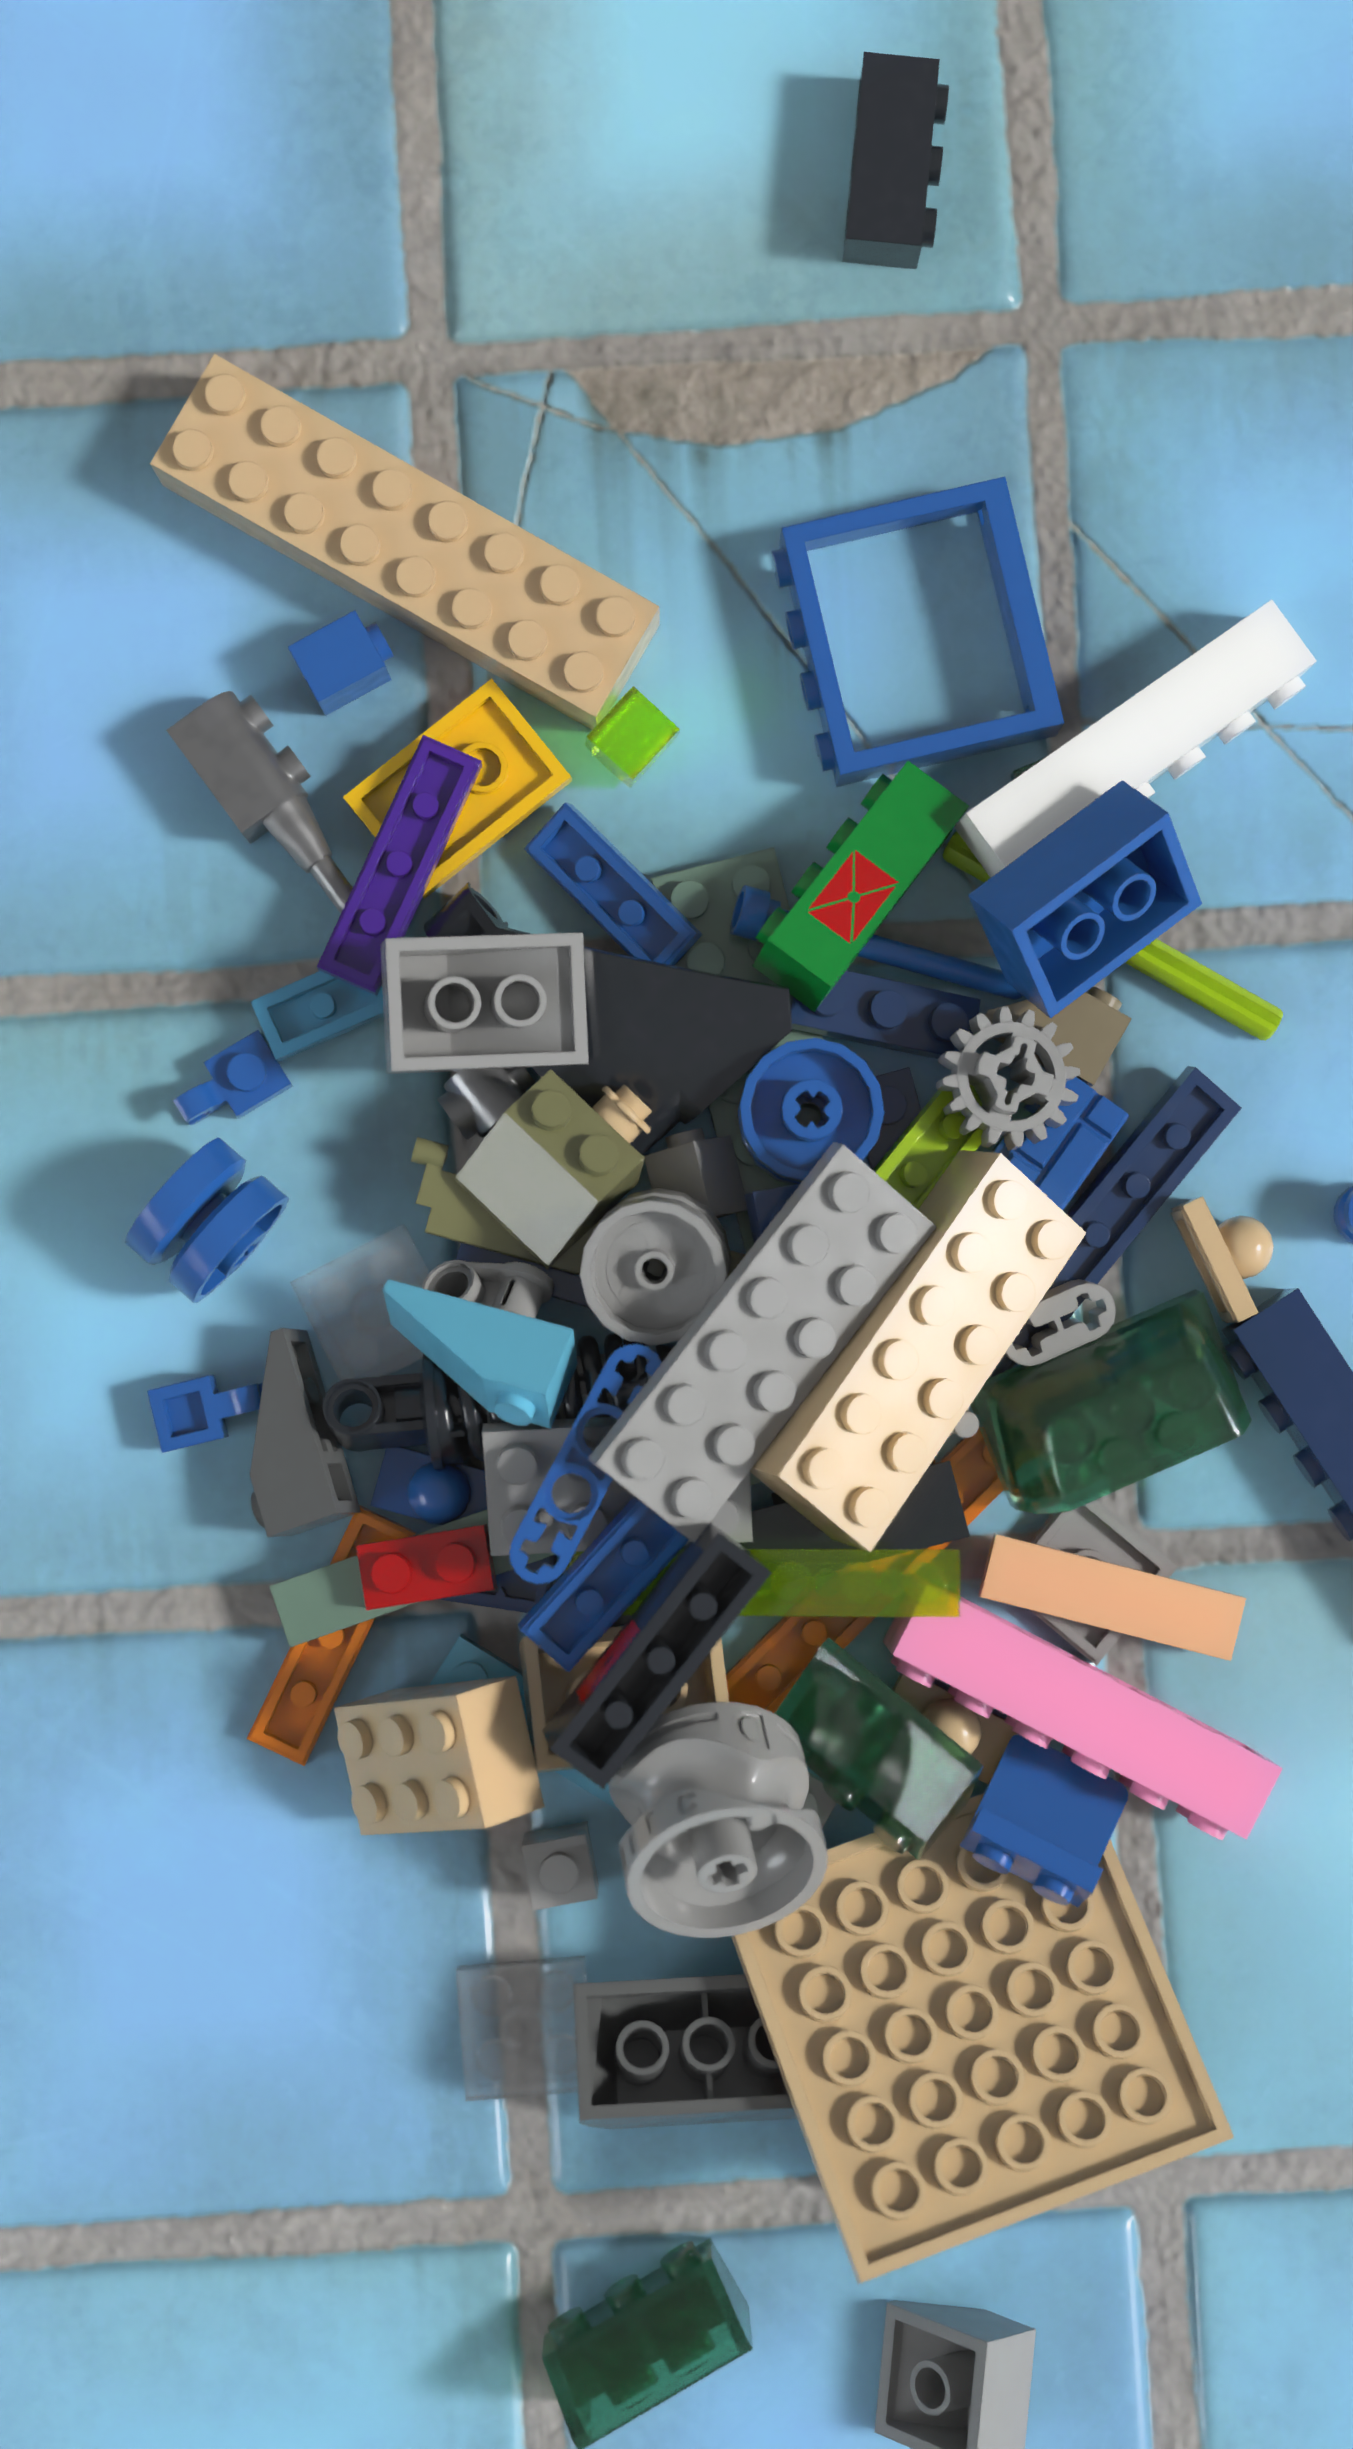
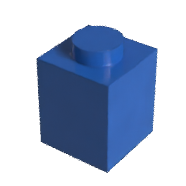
M355 610L288 646L325 716L391 681L384 661L394 657L387 641L376 622L364 627Z

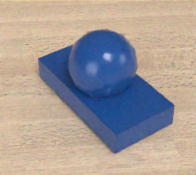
M405 1447L386 1448L370 1506L420 1519L429 1524L444 1525L487 1510L485 1469L462 1463L445 1465V1469L435 1470L430 1454Z

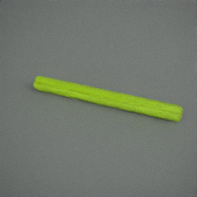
M956 830L944 849L943 858L948 863L985 883L990 879V876ZM1157 938L1125 962L1260 1040H1267L1272 1037L1282 1020L1283 1012L1280 1008Z

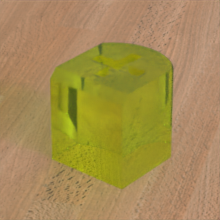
M633 686L586 736L585 746L611 773L631 788L676 740L680 729Z

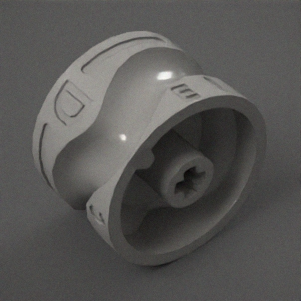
M711 1702L677 1709L659 1717L610 1780V1796L624 1818L632 1825L619 1842L627 1895L633 1909L645 1921L658 1929L688 1937L719 1938L740 1935L761 1929L783 1919L800 1908L815 1893L822 1883L827 1870L828 1852L817 1812L809 1808L802 1809L809 1790V1774L799 1737L788 1722L773 1712L758 1706L738 1702Z

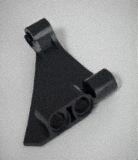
M469 882L424 924V931L427 937L531 934L508 928V923L503 922L495 908L480 893L471 888ZM583 946L589 1064L532 1068L541 1078L551 1069L591 1108L605 1095L602 1091L603 1087L608 1086L616 1093L625 1084L652 1110L643 1120L651 1128L650 1133L647 1134L645 1131H642L630 1143L643 1156L680 1121L686 1124L697 1117L792 1031L789 987L703 972Z

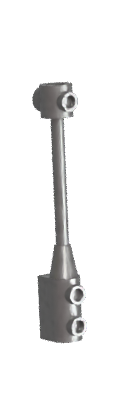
M232 691L220 693L168 728L166 731L250 844L269 831L295 860L294 862L306 873L313 875L341 914L353 887L332 860V852L307 801L308 793L301 783L311 776L289 746H286L277 753L264 733L272 728L273 724L252 695H249L240 702ZM526 1068L456 1071L457 1073L444 1084L447 1092L437 1100L466 1140L477 1133L480 1137H486L503 1113L526 1093V1089L533 1085L535 1081Z

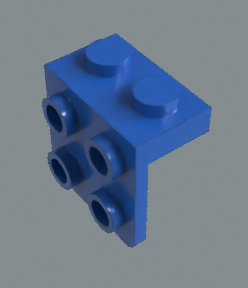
M1016 1734L1010 1739L960 1843V1847L972 1852L973 1858L986 1868L1001 1874H1009L1010 1872L1033 1884L1032 1888L1044 1898L1060 1905L1068 1906L1072 1904L1079 1907L1093 1893L1103 1869L1098 1867L1127 1803L1128 1790L1122 1783L1108 1776L1106 1779H1103L1070 1761L1071 1757L1050 1746L1046 1749Z

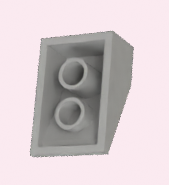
M583 933L385 939L381 943L386 1074L589 1064Z

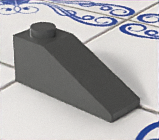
M280 1328L270 1332L250 1468V1479L254 1492L251 1494V1506L257 1522L265 1528L267 1537L294 1536L361 1512L342 1446L335 1440L323 1414V1401L326 1392L307 1330Z

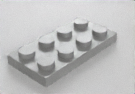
M614 1417L590 1418L585 1424L583 1431L587 1446L594 1451L617 1422V1419ZM576 1419L554 1420L551 1429L532 1423L525 1426H518L508 1422L483 1424L482 1437L491 1556L510 1555L509 1550L512 1540ZM750 1471L711 1520L713 1524L738 1543L753 1542ZM574 1473L565 1474L554 1483L552 1497L556 1506L562 1511L569 1513L579 1512L590 1502L591 1487L581 1475ZM612 1480L575 1552L585 1551L634 1497L616 1481ZM540 1507L535 1520L546 1522L548 1525L537 1542L525 1539L521 1549L528 1554L553 1553L551 1546L559 1530H562L568 1538H572L577 1530V1526L557 1521L543 1507Z

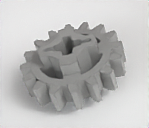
M1001 1007L994 1012L992 1024L983 1013H980L969 1020L973 1035L961 1028L951 1035L950 1040L959 1051H946L939 1057L938 1063L950 1069L951 1075L936 1082V1089L952 1091L954 1098L943 1108L945 1115L955 1114L959 1111L964 1115L965 1119L959 1129L963 1136L977 1127L983 1130L981 1136L983 1147L988 1148L994 1145L1000 1136L1003 1135L1007 1149L1015 1150L1022 1146L1024 1133L1033 1144H1036L1047 1138L1046 1128L1043 1123L1056 1129L1067 1121L1058 1106H1069L1077 1102L1079 1095L1065 1088V1084L1067 1081L1080 1075V1068L1064 1066L1062 1059L1074 1048L1071 1043L1055 1046L1051 1041L1057 1029V1025L1054 1022L1040 1030L1033 1027L1035 1011L1028 1009L1019 1016L1016 1022H1013L1009 1008ZM1006 1037L1004 1043L1000 1045L997 1055L987 1052L982 1054L975 1053L983 1042L994 1038ZM1034 1052H1036L1037 1055L1040 1057L1046 1072L1042 1070L1038 1060L1034 1055ZM1008 1065L1011 1068L1010 1079L1019 1083L1018 1087L1009 1092L1005 1090L1006 1079L997 1075L998 1071ZM969 1085L974 1086L983 1103L982 1107L975 1100ZM1019 1102L1029 1105L1034 1103L1040 1104L1038 1110L1029 1118L1011 1121L1012 1115L1017 1112Z

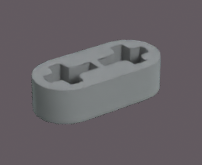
M1080 1279L1066 1282L1048 1290L1026 1323L1034 1327L1048 1323L1049 1328L1031 1337L1033 1345L1031 1349L1027 1350L1019 1344L1012 1343L1004 1356L1017 1364L1033 1366L1100 1338L1109 1331L1114 1323L1116 1315L1114 1299L1109 1291L1102 1286ZM1081 1295L1083 1298L1096 1301L1097 1307L1088 1312L1090 1319L1088 1324L1075 1318L1061 1321L1060 1317L1078 1308V1301L1076 1299L1078 1296Z

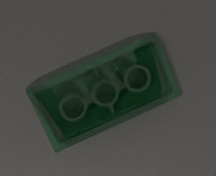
M1196 1289L1113 1324L1109 1331L1100 1338L1044 1363L1033 1366L1019 1365L987 1379L970 1404L974 1415L978 1418L980 1431L1009 1505L1016 1510L1034 1514L1064 1513L1079 1508L1240 1437L1246 1432L1252 1421L1204 1292Z

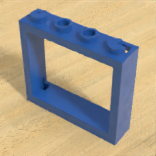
M1005 476L781 528L780 549L771 551L775 567L774 575L778 588L789 586L794 610L785 612L788 634L793 650L804 648L809 671L800 673L802 693L807 710L818 709L823 733L814 735L817 757H820L823 772L833 771L836 787L878 778L882 774L887 776L898 773L907 761L921 768L1057 736L1064 725V719ZM977 512L1024 713L854 752L807 551Z

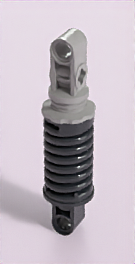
M611 1333L605 1337L604 1354H600L595 1338L590 1335L582 1336L577 1343L578 1364L555 1420L577 1419L607 1360L614 1351L623 1347V1343L624 1346L639 1344L649 1347L659 1356L661 1362L666 1359L673 1348L632 1342L624 1338L622 1341L621 1336ZM424 1353L421 1373L344 1379L334 1384L328 1390L323 1401L325 1420L335 1440L342 1447L351 1451L361 1452L374 1449L427 1445L435 1470L445 1469V1465L462 1464L470 1456H475L476 1459L484 1462L483 1424L506 1422L495 1413L486 1410ZM637 1355L632 1363L621 1360L617 1364L615 1372L623 1377V1382L616 1396H613L607 1388H603L597 1401L616 1406L624 1412L630 1405L627 1401L633 1390L637 1386L644 1387L652 1377L646 1372V1366L649 1361L640 1355ZM361 1403L372 1407L369 1419L362 1425L348 1427L340 1423L342 1413L349 1406ZM597 1414L591 1418L613 1416L608 1414Z

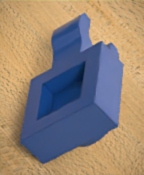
M256 1030L203 1062L213 1079L186 1091L173 1101L185 1121L192 1126L226 1104L230 1105L236 1117L240 1119L290 1089L293 1085L279 1062L275 1059L259 1030Z
M209 1375L148 1390L147 1393L161 1452H169L229 1437L225 1418L259 1410L263 1383L218 1393L215 1376Z

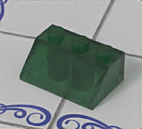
M829 1637L820 1646L775 1712L776 1715L788 1722L797 1733L803 1749L806 1766L825 1781L823 1788L826 1793L844 1809L853 1811L857 1808L876 1824L873 1827L874 1832L889 1848L899 1854H904L907 1850L918 1860L923 1857L967 1805L984 1766Z
M711 2238L697 2246L692 2241L675 2247L660 2260L662 2267L639 2279L637 2274L622 2278L604 2293V2301L583 2312L581 2307L572 2308L558 2316L548 2326L549 2333L544 2335L541 2358L570 2436L577 2449L588 2447L753 2349L749 2304Z

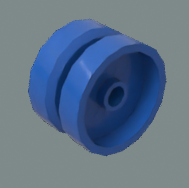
M810 1038L786 1042L762 1057L746 1079L737 1117L741 1142L755 1165L777 1181L795 1185L804 1181L833 1142L843 1144L863 1161L878 1141L884 1117V1107L880 1084L866 1061L843 1044L819 1038ZM810 1103L819 1109L821 1118L817 1125L811 1121L807 1127H804L798 1122L796 1116L801 1109V1105Z
M219 1137L205 1144L167 1180L136 1218L125 1240V1243L152 1265L165 1262L178 1253L171 1266L169 1282L193 1303H198L207 1297L248 1259L276 1223L289 1201V1197L264 1176L251 1178L236 1189L243 1177L246 1160Z

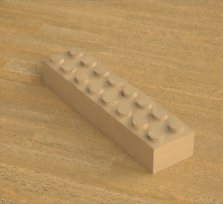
M216 354L211 358L150 462L154 472L165 488L596 733L601 728L660 625V606Z

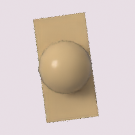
M1203 1196L1191 1199L1172 1208L1173 1212H1171V1215L1222 1321L1237 1323L1259 1313L1243 1279L1258 1275L1266 1269L1272 1259L1274 1245L1271 1234L1264 1224L1253 1217L1240 1215L1228 1218L1217 1227Z
M900 1673L875 1722V1726L924 1751L934 1759L943 1761L989 1784L1008 1742L1017 1734L1012 1730L1013 1727L1005 1723V1719L994 1713H991L990 1717L986 1718L956 1702L954 1700L955 1697L949 1694L947 1689L935 1683L929 1688Z

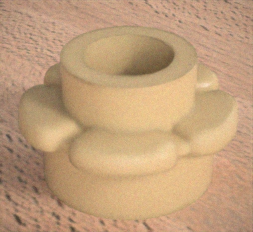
M625 1084L616 1093L608 1086L602 1088L605 1095L592 1108L629 1144L642 1131H645L647 1134L650 1133L651 1128L643 1120L652 1110Z

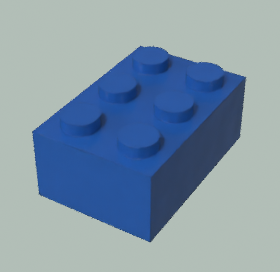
M1123 780L968 895L1007 983L1050 1019L1202 904L1169 813Z

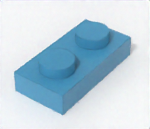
M318 971L250 1001L273 1055L278 1062L384 1016L382 986L376 996L322 971Z

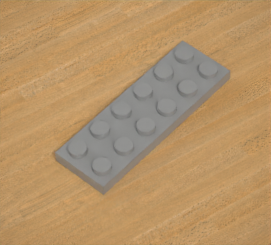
M833 1142L593 1451L588 1460L683 1536L695 1543L937 1226L846 1146Z

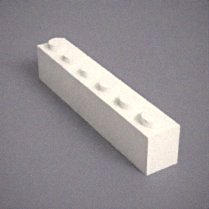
M1270 600L972 808L963 816L955 829L991 878L1121 780L1128 783L1147 798H1150L1156 793L1150 783L1168 771L1176 780L1206 758L1200 749L1202 746L1219 736L1224 745L1256 722L1251 715V712L1269 701L1275 710L1303 690L1306 685L1300 677L1317 660L1274 601Z

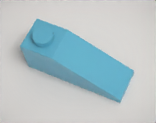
M387 1279L383 1293L390 1323L395 1329L489 1412L495 1413L502 1420L514 1425L525 1426L532 1423L551 1429L578 1364L572 1328Z

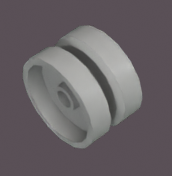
M654 1188L630 1194L606 1212L584 1247L580 1278L586 1302L603 1326L628 1341L657 1346L679 1341L728 1279L732 1256L726 1231L708 1206L685 1192ZM658 1258L666 1264L667 1268L663 1270L661 1276H655L647 1271L650 1262L646 1260Z

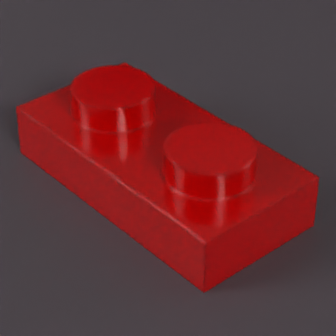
M487 1524L356 1546L366 1610L497 1589Z

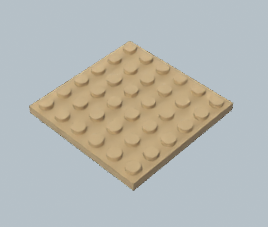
M983 1793L827 1849L828 1862L823 1881L812 1897L800 1908L766 1927L731 1936L857 2284L1234 2138L1111 1840H1109L1098 1867L1102 1868L1103 1871L1093 1893L1079 1907L1072 1904L1068 1906L1057 1904L1039 1895L1032 1888L1033 1884L1010 1872L1009 1874H1001L990 1870L978 1863L973 1858L972 1852L960 1847V1843L984 1795Z

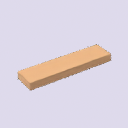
M993 1533L978 1596L1229 1661L1232 1659L1246 1598L1239 1595Z

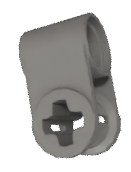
M451 1260L435 1267L423 1281L422 1288L536 1319L541 1304L551 1299L555 1285L545 1272L526 1263L507 1262L499 1264Z

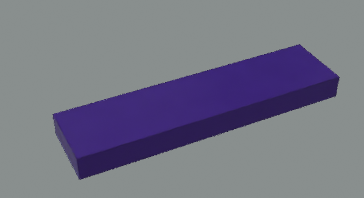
M422 736L317 964L318 970L371 994L378 995L382 986L380 945L385 939L404 938L482 768L481 760L430 737Z

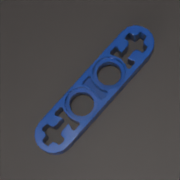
M639 1344L625 1345L614 1351L601 1371L512 1540L509 1550L510 1563L516 1574L525 1581L535 1584L549 1583L558 1578L567 1568L613 1480L588 1460L593 1450L587 1446L584 1440L583 1431L585 1424L591 1417L597 1414H608L617 1420L624 1413L621 1409L610 1404L599 1403L597 1401L603 1388H607L613 1396H616L623 1382V1377L615 1372L616 1366L621 1360L632 1363L637 1355L645 1357L649 1361L646 1366V1372L652 1376L662 1362L659 1356L649 1347ZM637 1386L633 1390L627 1401L628 1404H631L643 1386ZM574 1473L581 1475L587 1480L591 1487V1498L584 1509L579 1512L569 1513L562 1511L556 1506L552 1497V1489L559 1477ZM540 1507H543L554 1519L563 1523L574 1524L577 1526V1530L572 1538H568L562 1530H559L551 1546V1551L559 1556L557 1564L552 1566L551 1564L544 1563L538 1571H535L526 1566L529 1561V1554L521 1548L525 1539L537 1542L547 1527L548 1523L535 1520Z

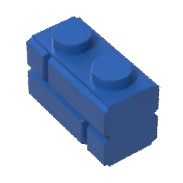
M1077 1077L1067 1081L1065 1084V1088L1079 1095L1077 1102L1069 1106H1058L1067 1119L1062 1126L1055 1129L1043 1123L1047 1133L1046 1139L1033 1144L1024 1133L1022 1146L1015 1150L1007 1149L1004 1136H1002L992 1150V1153H1001L1062 1211L1129 1118L1127 1112L1106 1097L1098 1094L1093 1088ZM1025 1104L1023 1108L1034 1114L1040 1107V1104Z

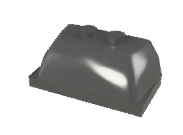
M745 1974L573 1984L580 2124L594 2128L626 2129L797 2119Z

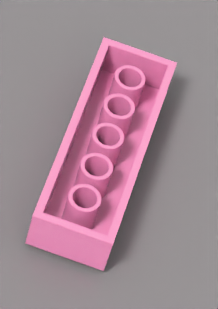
M921 1575L914 1579L882 1641L893 1655L890 1662L897 1666L896 1670L929 1688H931L935 1678H938L950 1685L947 1692L955 1697L954 1700L986 1718L990 1717L994 1708L1007 1714L1004 1722L1012 1726V1730L1020 1736L1046 1749L1053 1738L1064 1744L1062 1752L1071 1757L1070 1761L1103 1779L1107 1778L1111 1769L1122 1774L1119 1782L1129 1787V1792L1163 1810L1169 1800L1179 1804L1175 1811L1188 1818L1187 1822L1220 1840L1224 1839L1228 1830L1247 1840L1283 1769L1255 1749Z

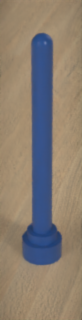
M744 885L734 907L730 934L757 941V934L778 906L781 907V902L770 899L769 891ZM873 935L858 954V957L1008 999L1016 1000L1023 996L1007 983L1002 970L878 935Z

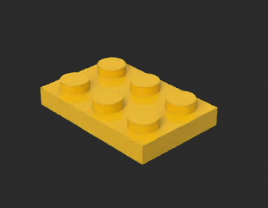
M492 678L343 796L345 802L376 838L423 735L482 761V768L423 894L424 899L572 782L571 775Z

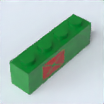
M910 761L905 763L893 780L885 774L878 778L860 804L868 810L859 823H856L850 817L845 820L826 847V849L834 854L824 868L816 862H813L791 891L793 895L799 898L797 903L789 913L778 906L756 936V939L763 943L764 946L752 966L777 985L789 987L790 995L813 1012L820 1006L969 808L968 804Z

